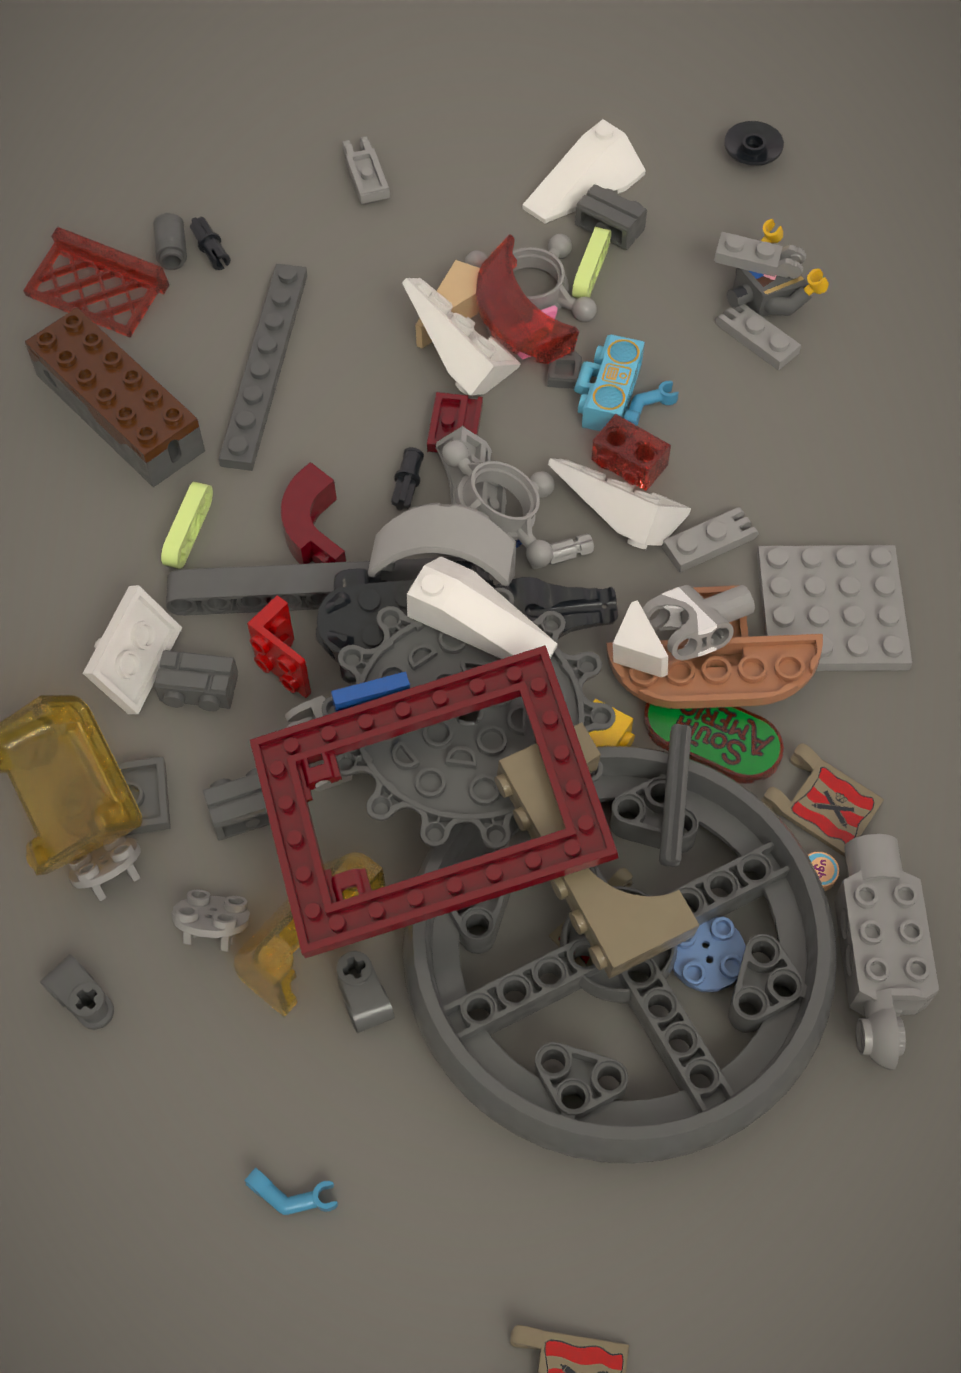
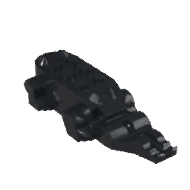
M453 561L476 572L494 589L505 588L509 590L514 597V606L531 621L536 620L547 611L560 613L566 623L565 629L558 639L573 631L614 624L618 618L616 592L612 587L605 589L565 587L550 584L534 577L512 579L509 586H501V583L494 585L493 580L489 578V573L485 572L478 565L470 561ZM360 568L338 572L334 577V591L325 597L318 609L316 628L318 643L338 663L339 652L347 645H357L364 649L378 647L384 640L383 631L377 624L378 612L384 607L394 606L407 616V593L415 580L387 582L386 580H381V574H378L376 577H368V570ZM340 666L343 681L348 684H356L355 676Z

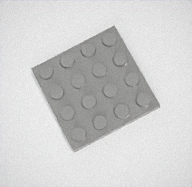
M895 545L758 546L757 563L765 636L823 634L822 653L816 671L910 670L912 657Z

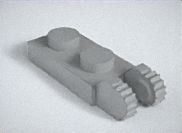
M367 136L360 137L361 151L358 152L353 151L350 140L343 141L342 145L346 164L361 204L390 198L389 186L375 149L371 148Z
M721 232L714 261L715 263L775 277L777 275L795 279L800 277L803 272L802 263L806 259V253L803 248L794 245L783 247L736 234Z

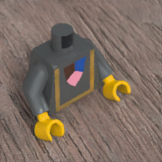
M773 219L767 220L762 228L765 236L761 241L769 243L780 242L783 238L782 226L774 233H770L775 226V222ZM737 268L733 289L728 290L727 299L732 307L736 308L745 304L762 317L768 315L790 316L812 298L811 294L813 292L816 294L825 293L829 283L826 277L823 278V273L819 268L809 272L807 275L808 283L802 276L790 279V277L785 278L777 275L774 277Z

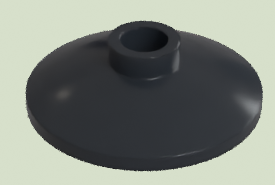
M745 121L734 125L728 130L724 146L727 153L736 161L746 165L759 166L769 164L781 155L784 140L780 132L767 123Z

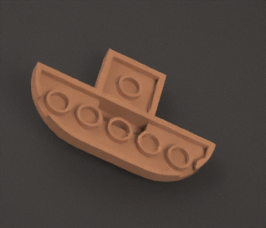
M737 586L693 588L706 599ZM747 616L729 622L733 626L734 632L731 640L724 647L696 658L678 660L668 651V640H660L668 655V675L664 677H658L614 663L613 642L606 643L610 668L620 684L637 698L652 705L672 709L759 706L784 700L798 692L809 682L819 665L823 646V634L749 637ZM689 639L683 640L677 650L684 648Z

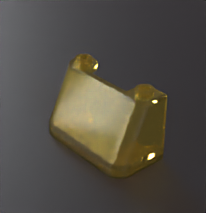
M40 695L0 722V773L8 774L37 835L26 845V859L28 864L34 869L36 876L49 874L127 835L141 826L142 815L92 711L81 698L74 695Z
M352 852L323 863L325 870L331 869L332 875L355 868H366L372 891L385 887L383 868L363 853ZM350 887L343 891L345 899L359 895L357 887ZM288 899L239 949L234 959L235 971L240 980L283 1017L298 1003L291 991V983L297 977L296 972L292 969L294 962L293 953L300 945Z

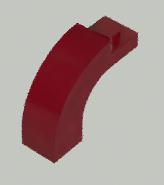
M311 462L293 477L282 498L281 518L287 546L299 564H309L311 561L314 563L346 562L345 551L314 526L320 514L337 500L334 479Z

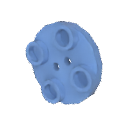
M716 916L699 925L694 937L678 944L673 971L686 986L700 992H717L730 987L736 981L746 945L733 922L729 918ZM707 943L709 947L704 948L702 944ZM706 958H711L712 963H707Z

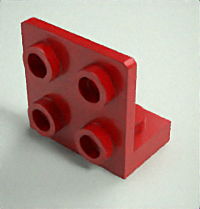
M277 595L247 623L251 638L249 641L255 655L254 661L265 673L271 671L279 677L280 682L291 693L297 691L307 698L311 694L306 661L301 655L291 649L295 638L288 603Z

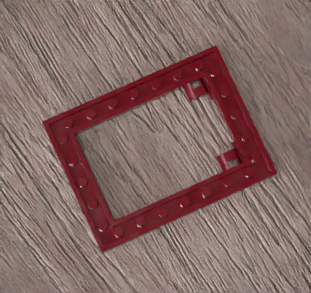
M546 645L250 739L301 953L305 959L619 859ZM522 697L565 829L373 891L366 868H355L336 875H332L331 869L325 870L308 802L313 800L311 790L316 789V783L328 780L332 784L342 780L336 758L337 755ZM321 760L324 761V764H320L314 767L310 766V764ZM350 887H357L359 895L345 899L343 891Z

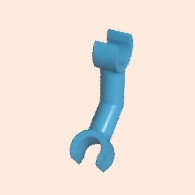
M664 381L659 385V389L636 394L631 401L629 409L626 410L624 416L625 423L622 430L632 433L636 432L640 414L645 405L657 402L664 405L675 404L678 401L679 392L668 393L672 391L673 381Z
M254 1168L244 1180L254 1193L267 1201L282 1215H289L313 1208L329 1212L338 1206L337 1201L322 1203L319 1200V1194L323 1190L334 1187V1183L331 1181L320 1182L313 1191L287 1197L257 1168Z

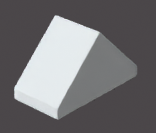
M638 600L631 602L613 642V662L658 677H664L668 675V655Z

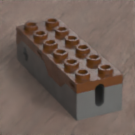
M75 308L25 341L36 375L153 488L205 452L197 417L78 308Z

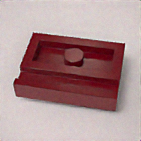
M436 392L427 439V452L438 453L436 449L437 441L462 426L478 436L483 397L478 396V399H469L468 395Z

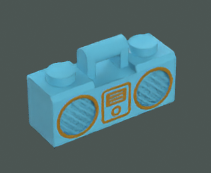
M612 334L607 335L604 346L598 345L596 349L594 363L583 362L574 387L575 392L581 394L578 413L583 414V428L620 436L624 416L629 407L642 366L644 341ZM592 376L597 377L595 383H590Z

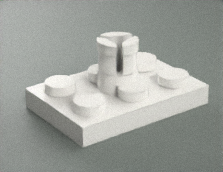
M139 585L129 586L103 636L95 642L94 647L96 649L82 674L127 714H139L156 680L162 652L164 650L171 651L182 627Z

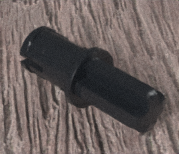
M194 217L191 220L190 229L198 240L199 250L207 255L215 270L224 269L220 259L222 258L226 266L230 264L231 259L221 245L219 234L213 232L204 217Z
M406 448L403 453L400 470L396 471L394 475L396 484L391 503L398 510L408 509L411 506L415 487H418L420 484L419 472L424 459V453L420 449Z

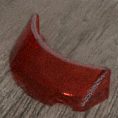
M509 234L481 264L476 284L478 311L483 323L491 331L492 336L508 350L515 354L522 352L535 357L538 363L549 364L574 352L579 330L576 326L562 323L538 309L523 293L513 272V269L517 266V259L512 253L515 239Z

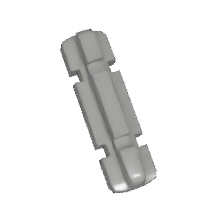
M586 533L576 536L574 541L572 538L550 544L553 549V558L549 564L552 565L576 558L577 553L581 556L592 553L594 551V542L591 535ZM531 565V567H532L533 569L542 568V567H535V566Z

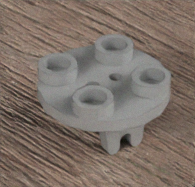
M117 832L105 838L102 846L90 853L84 851L76 854L68 862L71 867L69 872L70 883L78 889L91 887L101 902L107 897L100 884L116 877L125 870L133 882L139 880L140 876L133 865L141 853L139 843L133 838H125L122 832Z
M200 889L189 891L187 899L177 903L172 911V922L178 929L183 931V944L192 945L193 938L197 936L221 937V951L227 952L230 950V945L234 944L235 934L245 930L249 925L250 912L247 909V900L240 896H229L227 898L210 896L208 891Z

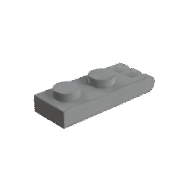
M745 304L736 308L730 307L724 311V314L719 315L715 319L716 324L778 371L800 353L801 344Z
M737 507L663 540L662 548L678 572L681 573L754 540L759 535V532L755 527L749 528L752 525L748 517L743 518L745 513L740 507Z

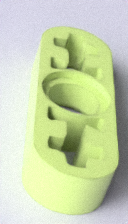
M599 227L594 228L575 276L572 297L590 298L609 248L611 230Z
M192 482L189 486L162 548L161 561L163 565L178 569L183 568L211 506L213 497L211 485Z

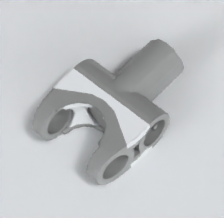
M684 585L651 599L645 604L643 611L649 620L651 615L660 609L657 617L649 621L654 631L676 630L668 640V651L678 660H688L724 647L731 640L734 632L733 626L729 622L754 613L755 605L750 591L744 585L734 587L706 599L692 586ZM689 639L684 648L677 650L683 640Z

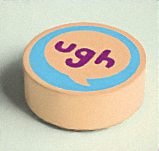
M824 852L808 854L821 880L824 891L831 889L839 876L837 861L831 855Z

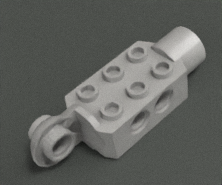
M868 834L856 837L844 846L848 878L842 881L834 898L849 1008L865 1016V1018H859L856 1024L858 1051L861 1055H869L881 1067L894 1070L898 1064L899 1056L904 1054L906 1047L905 1027L900 1015H913L925 1009L939 991L921 879L903 871L899 844L895 837L886 834Z

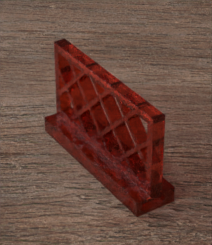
M57 227L51 235L54 244L23 292L30 298L67 313L78 308L95 324L131 337L157 294H165L170 284L162 267ZM59 255L69 258L70 264L54 269L53 264ZM87 267L95 268V275L83 279L79 278L78 270ZM73 272L75 281L59 286L57 277ZM113 277L121 279L122 285L105 289L104 280ZM53 280L55 288L44 292L37 290L42 282ZM99 282L101 292L85 297L83 287ZM140 287L148 289L143 297L135 300L131 299L129 291ZM78 289L80 299L69 303L63 301V294ZM122 293L126 294L128 302L111 307L108 298ZM105 300L107 309L96 313L89 311L88 305ZM131 310L132 316L126 325L115 321L114 315Z

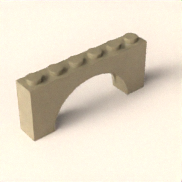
M581 722L575 725L574 728L589 772L591 773L597 770L601 754ZM537 743L499 760L495 783L503 798L509 797L515 807L513 815L519 828L522 831L527 830L532 839L565 829ZM589 868L550 880L557 897L560 900L565 898L572 910L569 913V917L576 932L579 935L584 933L591 947L588 948L594 965L598 970L604 969L609 979L694 937L699 927L697 919L680 890L661 896L634 895L612 887L597 877Z

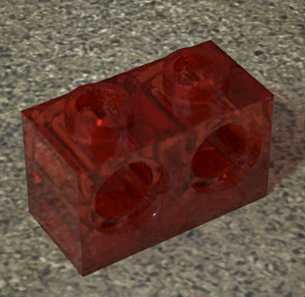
M615 414L593 439L592 460L601 468L621 476L627 483L647 491L668 466L671 445Z

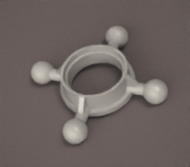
M564 234L552 236L548 242V251L532 247L520 248L508 253L495 263L489 262L487 255L478 250L472 251L466 256L465 263L490 271V276L493 277L491 285L493 286L492 297L496 305L503 312L493 315L488 320L487 331L490 336L498 340L504 339L506 331L512 329L511 321L514 317L531 320L534 312L554 305L558 310L561 307L571 310L574 317L581 322H588L595 317L597 306L593 299L589 297L576 299L568 293V279L565 275L564 266L559 260L567 257L572 250V242L568 236ZM533 267L551 274L556 280L557 285L553 290L543 295L523 296L507 289L503 282L513 271Z
M452 440L446 443L442 449L444 462L448 466L458 467L465 475L456 488V503L471 507L488 515L489 519L505 533L509 532L514 540L519 539L526 547V558L531 565L535 567L548 565L553 558L552 546L547 541L537 540L532 534V527L535 522V514L539 509L540 498L549 496L554 490L555 483L553 477L547 472L538 471L528 478L519 469L499 461L472 463L468 459V448L463 442ZM478 482H492L506 488L520 502L523 509V517L507 516L492 509L480 497L475 484Z

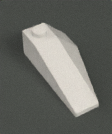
M602 119L582 135L523 203L522 209L546 224L575 212L577 203L594 184L604 189H612L619 194L640 180L645 175L646 170L626 134Z
M405 278L402 282L444 366L456 381L455 385L461 392L470 396L486 394L521 365L495 338L490 336L487 340L474 330L476 323L469 317L465 318L461 314L453 313L451 311L453 308L452 304L421 278Z
M554 458L549 460L548 465L617 533L628 537V544L637 548L647 549L648 545L661 546L663 540L667 539L677 529L691 511V508L654 492L652 494L638 490L633 492L635 486L633 484L610 478L606 482V475L604 473L575 462Z
M439 557L424 565L407 593V617L498 658L504 659L546 645L551 659L557 648V643L476 572L444 557Z

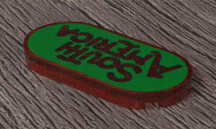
M650 703L646 704L644 724L648 730L649 737L657 746L669 752L671 727L674 724L688 725L692 729L689 759L709 766L738 783H754L755 780L762 778L764 780L772 776L781 763L784 744L777 728L767 719L741 707L672 709Z

